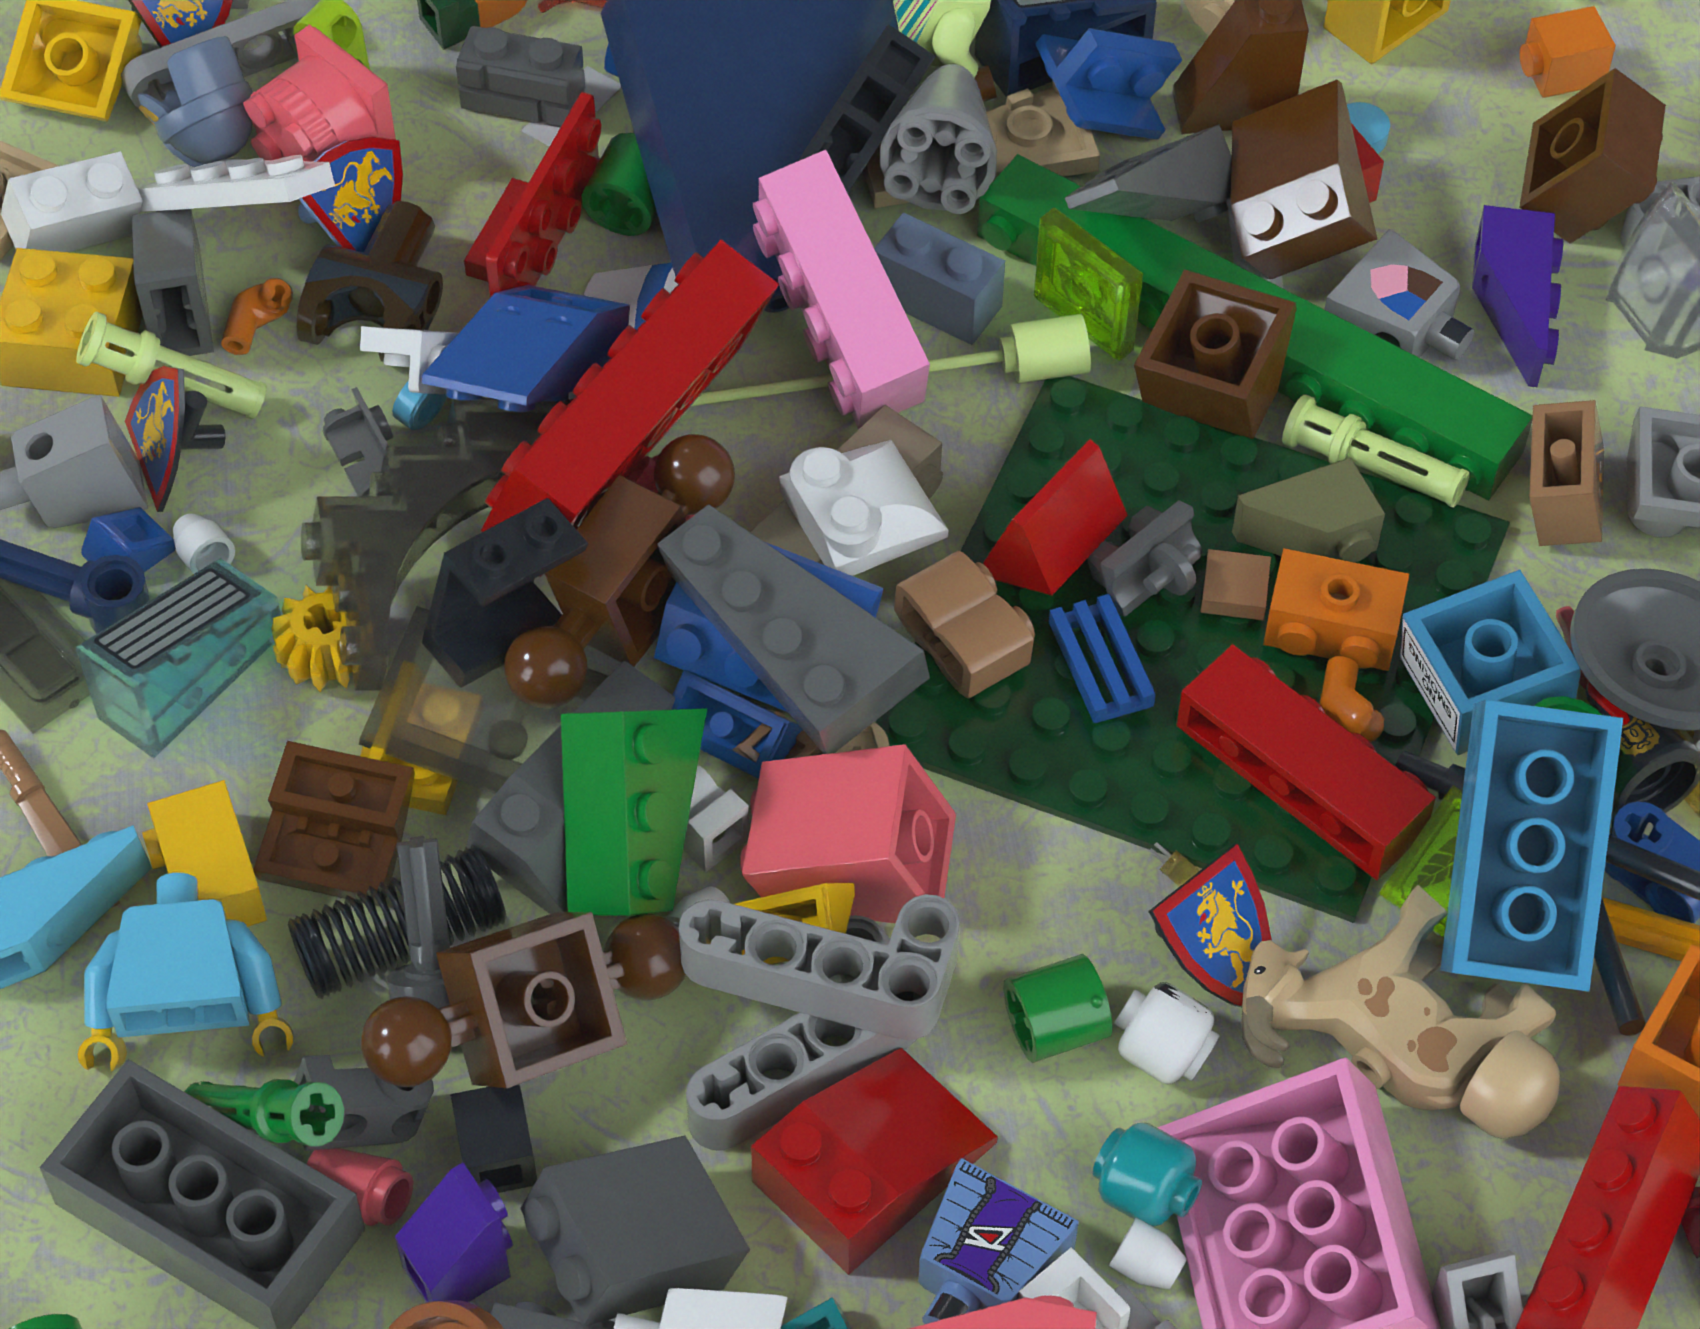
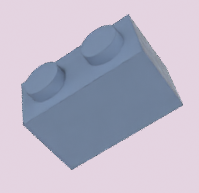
M903 212L874 248L905 313L970 345L975 343L1002 308L1005 260Z

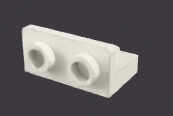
M361 326L360 351L384 353V365L410 367L408 384L410 392L446 394V388L422 384V374L458 333Z

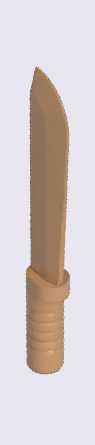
M0 730V769L12 785L10 796L16 805L21 808L47 856H56L81 846L82 843L45 791L44 785L7 731ZM118 900L112 907L120 904V901Z

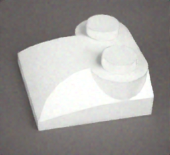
M892 440L844 453L831 448H812L795 458L789 473L779 476L780 493L824 565L851 576L948 538V528Z

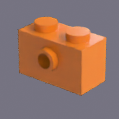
M1283 548L1263 645L1280 648L1293 655L1309 654L1328 659L1335 656H1344L1356 661L1359 668L1371 667L1389 671L1409 574Z

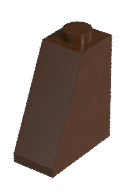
M1302 0L1234 1L1173 84L1172 93L1181 134L1197 133L1218 124L1222 131H1232V121L1298 95L1309 33Z

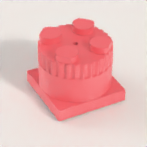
M310 24L294 35L299 61L252 93L250 98L243 102L244 108L251 118L257 133L251 139V145L259 158H263V160H276L287 156L302 155L303 161L314 162L323 152L345 141L367 137L396 140L387 83Z

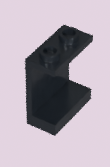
M546 498L444 552L422 644L460 688L502 666L505 663L509 647L520 634L538 626H554L562 616L561 612L534 583L535 578L586 551L588 542L549 498Z

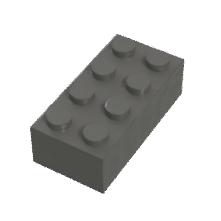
M129 1059L40 1166L42 1175L57 1206L258 1329H291L365 1231L356 1193Z

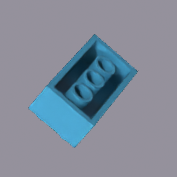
M1492 700L1474 703L1440 971L1590 992L1623 718Z

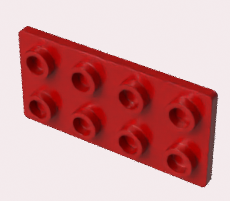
M585 92L580 93L530 181L525 182L515 178L510 180L465 257L466 276L488 282L490 298L496 292L524 285L536 286L541 275H548L553 269L557 258L558 245L564 234H570L575 230L581 214V195L601 159L599 158L598 151L601 120L597 119L595 115L594 95Z

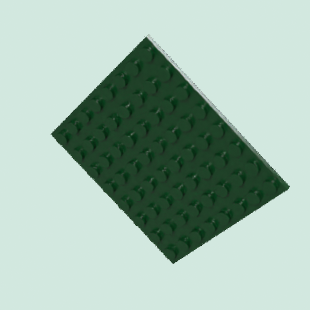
M1072 376L1046 379L973 524L961 552L967 555L974 563L980 562L983 564L1012 519L1089 439L1100 447L1128 514L1104 541L1112 542L1121 547L1130 540L1128 526L1131 523V519L1145 506L1161 512H1165L1178 500L1192 506L1194 516L1191 520V527L1194 536L1201 545L1203 553L1200 559L1192 564L1196 574V584L1184 595H1177L1163 588L1157 594L1151 595L1127 616L1119 615L1156 694L1154 707L1093 723L1049 625L1050 610L1062 607L1064 613L1073 611L1074 603L1086 600L1088 606L1097 604V597L1107 594L1106 588L1092 579L1086 559L1053 595L995 580L997 586L996 595L1003 598L1011 607L1017 606L1021 608L1033 625L1035 637L1030 664L967 699L951 685L935 663L932 655L924 650L930 678L878 718L875 723L885 731L889 746L906 744L922 768L1140 847L1149 850L1152 848L1157 853L1163 854L1154 846L1157 842L1175 859L1180 857V861L1203 869L1233 844H1238L1260 890L1354 923L1372 876L1177 727L1182 690L1232 644L1250 658L1255 657L1264 661L1273 670L1278 679L1298 694L1307 695L1320 704L1329 659L1309 654L1293 655L1280 648L1263 645L1282 556L1237 542L1232 530L1238 495L1330 465V463L1256 437L1251 439L1194 421L1188 417L1175 415L1142 402L1141 399ZM1360 472L1384 511L1385 517L1377 551L1371 552L1367 557L1355 563L1409 574L1389 671L1371 667L1359 668L1355 690L1370 701L1373 709L1379 711L1384 718V729L1381 735L1370 743L1379 755L1395 766L1400 754L1404 750L1420 756L1434 720L1432 711L1399 657L1403 614L1488 582L1510 522L1458 504L1455 507H1451L1446 502L1416 490ZM1208 549L1271 557L1264 620L1201 613ZM1096 622L1129 696H1134L1101 622ZM1081 627L1072 629L1105 704L1113 702L1114 700L1098 669ZM915 641L914 644L917 645L918 647H920L921 649H923V648Z

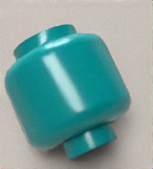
M1145 1122L1133 1124L1126 1131L1122 1128H1116L1101 1147L1092 1172L1093 1177L1099 1180L1098 1191L1102 1201L1135 1220L1137 1217L1153 1227L1162 1225L1173 1213L1184 1217L1194 1205L1202 1187V1180L1194 1176L1196 1156L1193 1148Z

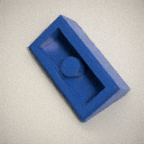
M686 670L683 671L672 694L675 697L672 710L707 708L700 750L758 779L762 762L784 759L796 744L797 735L803 731L799 724ZM762 723L772 727L771 732L753 747L760 754L756 762L733 751L737 745Z

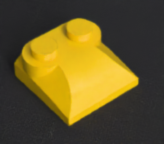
M26 0L1 84L0 99L2 101L108 122L122 86L121 74L131 60L142 54V40L138 34L142 20L134 11L79 0Z

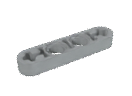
M287 0L142 54L125 66L121 74L122 85L134 106L138 109L140 102L137 94L140 93L148 94L160 102L164 101L168 90H176L168 69L169 58L174 53L222 36L229 37L244 77L298 57L293 27L320 0ZM261 35L267 36L266 40L255 49L243 50L245 45L253 38Z

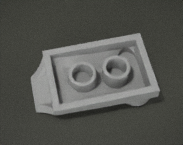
M1642 406L1639 407L1636 413L1627 455V511L1629 519L1635 527L1645 534L1657 538L1671 537L1679 534L1685 526L1700 528V415Z

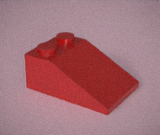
M901 1047L802 1101L751 1145L752 1182L849 1275L948 1187L955 1167L961 1158L974 1164L997 1143L998 1136Z

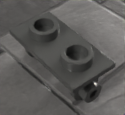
M358 388L351 389L357 406L346 411L341 408L334 409L326 414L323 434L326 440L329 441L341 466L362 457L364 458V460L344 468L362 507L370 509L373 513H382L393 505V500L403 497L410 512L415 510L416 508L408 486L417 482V478L406 453L402 448L394 452L391 451L387 441L394 437L380 406L376 405L368 408Z

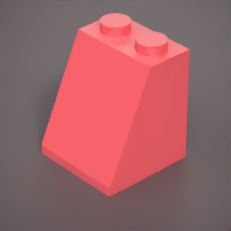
M906 744L762 762L758 786L752 792L750 800L752 820L748 842L742 848L740 855L742 875L760 897L824 883H854L855 896L850 916H864L874 921L894 924L904 904L912 898L925 894L945 898L956 813Z

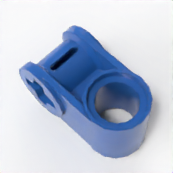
M1646 802L1628 803L1619 809L1612 822V833L1610 835L1700 871V840L1668 817L1662 809ZM1648 823H1652L1653 828L1648 836L1644 834ZM1605 862L1604 871L1650 905L1654 912L1693 924L1700 918L1699 900Z

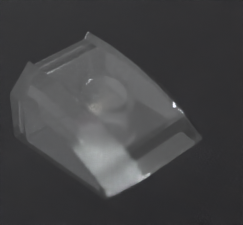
M1671 181L1655 199L1629 237L1619 257L1605 301L1613 302L1646 343L1645 351L1678 359L1700 350V213L1676 183Z

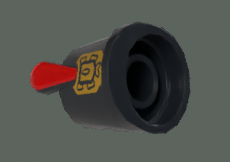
M1588 682L1586 686V699L1588 703L1604 716L1623 718L1612 806L1615 815L1619 809L1633 802L1651 803L1662 809L1664 813L1675 808L1693 791L1700 781V752L1692 742L1685 741L1674 729L1653 725L1625 713L1608 701Z

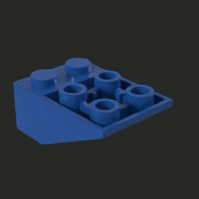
M524 285L496 292L422 374V384L446 388V396L452 399L479 400L483 397L497 399L500 409L516 412L532 411L535 409V403L543 400L569 399V393L573 392L578 381L594 363L603 367L611 359L607 353L618 336L629 325L630 305L532 285Z

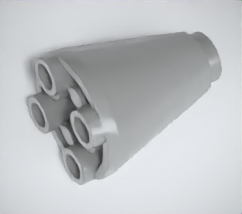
M955 64L943 65L925 79L891 123L882 140L880 168L885 177L884 187L892 197L904 199L924 209L944 210L954 214H962L974 207L976 200L986 193L995 178L997 149L978 84L971 72L966 68Z

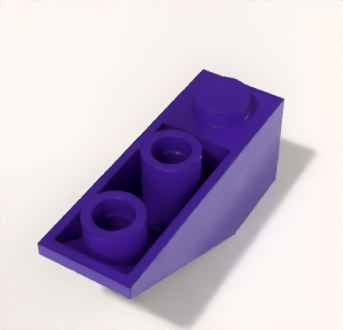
M1484 205L1475 241L1472 289L1528 387H1538L1543 365H1554L1557 354L1559 329L1549 328V318H1557L1561 298V284L1551 283L1552 273H1559L1564 240L1554 238L1555 213Z

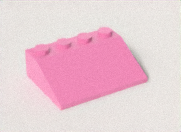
M1346 1057L1157 1127L1193 1148L1196 1156L1194 1176L1202 1180V1187L1194 1205L1184 1217L1177 1215L1203 1329H1441L1376 1087Z

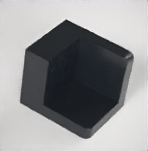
M518 1084L510 1088L484 1087L450 1094L462 1163L464 1162L477 1184L488 1179L498 1193L534 1186L537 1181V1174L520 1085Z

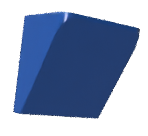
M141 507L93 517L81 553L87 561H96L101 557L110 555L127 556L136 561L143 571L146 572L173 553L176 548L174 539Z

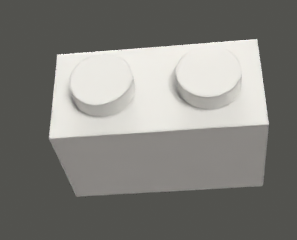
M120 151L9 178L1 216L16 249L70 252L132 236V215L140 213L143 200Z

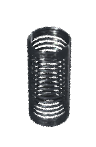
M471 845L470 848L465 847L464 851L459 849L455 858L447 854L444 862L440 860L441 870L447 878L456 905L455 908L443 883L446 915L458 940L463 941L465 938L461 920L468 934L473 937L476 934L473 918L478 928L483 932H486L487 928L492 930L493 926L498 927L499 923L504 925L507 919L504 903L492 871L480 849L475 845ZM451 864L458 873L465 898L453 876ZM392 877L389 886L381 881L378 890L369 886L366 894L358 890L355 899L347 895L344 904L339 900H335L333 909L324 904L322 914L318 910L313 909L310 915L311 919L304 913H302L301 917L296 915L295 920L289 919L288 927L292 941L310 985L318 998L323 1000L324 995L329 997L330 993L336 994V991L340 992L342 989L334 964L325 947L318 922L330 942L334 957L347 986L352 987L353 979L335 939L330 918L341 937L357 980L363 983L365 977L345 931L341 913L351 929L356 947L369 977L374 978L376 975L369 952L356 926L352 908L362 924L368 945L380 972L386 973L387 966L375 935L367 921L363 903L373 919L379 940L391 967L397 969L398 960L377 913L374 898L383 912L400 959L403 963L408 964L409 955L388 908L385 897L386 893L393 904L400 928L408 945L405 913L399 903L396 892L397 888L402 896L401 879L399 881ZM447 920L450 946H452L454 937Z

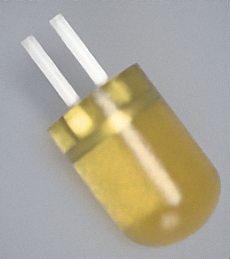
M1156 842L1154 846L1168 857L1167 860L1162 858L1152 848L1149 850L1150 853L1163 863L1159 870L1178 887L1200 871L1177 850L1171 855Z

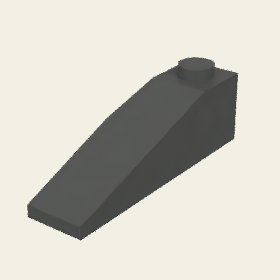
M624 660L573 713L672 710L675 697ZM561 725L509 777L474 818L466 845L467 848H470L471 845L477 846L494 873L549 914L568 912Z

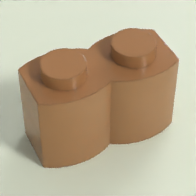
M958 550L897 584L894 610L913 639L932 655L935 663L951 685L960 694L969 699L1030 664L1035 632L1029 617L1021 608L1017 606L1011 607L1003 598L996 595L997 586L987 567L980 562L974 563L967 555Z

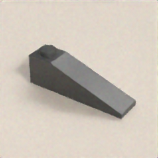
M1218 124L1126 159L1094 176V179L1087 181L1084 186L1066 196L1065 200L1068 208L1072 210L1173 221L1193 213L1195 221L1198 223L1229 210L1225 200L1231 197L1232 155Z

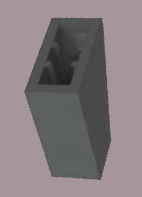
M192 209L164 210L132 215L134 280L146 330L155 333L156 337L160 339L161 346L188 356L214 352L200 245Z

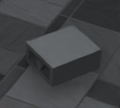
M686 1135L544 1167L520 1208L529 1235L541 1247L555 1274L556 1284L561 1295L570 1302L582 1327L616 1318L617 1313L629 1315L663 1306L668 1289L723 1290L750 1251L749 1246Z

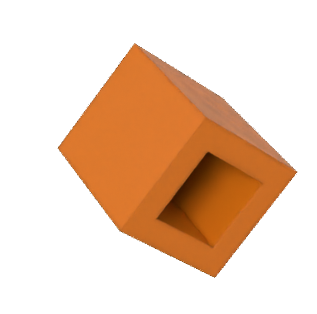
M1595 6L1531 18L1526 42L1520 47V63L1524 74L1527 77H1532L1542 98L1583 90L1607 74L1616 45Z

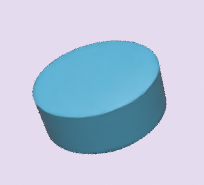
M1354 102L1347 104L1351 123L1379 154L1385 148L1390 130L1388 116L1382 109L1369 103Z
M408 380L395 400L392 414L395 419L409 429L419 430L436 417L443 407L447 396L446 394L412 393L408 389Z

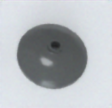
M1658 569L1624 570L1597 581L1582 596L1575 609L1570 626L1572 650L1585 677L1608 701L1637 719L1671 729L1700 730V581L1675 572Z

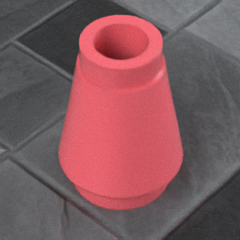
M334 1148L314 1150L307 1161L308 1166L356 1193L363 1222L368 1226L378 1223L387 1226L394 1224L403 1215L410 1202L413 1192V1177L410 1173L403 1171L402 1164L398 1160Z

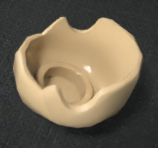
M1516 1030L1508 1033L1482 1061L1469 1082L1460 1103L1461 1112L1481 1130L1495 1138L1506 1139L1526 1135L1547 1119L1557 1102L1560 1072L1555 1058L1544 1046L1522 1032Z

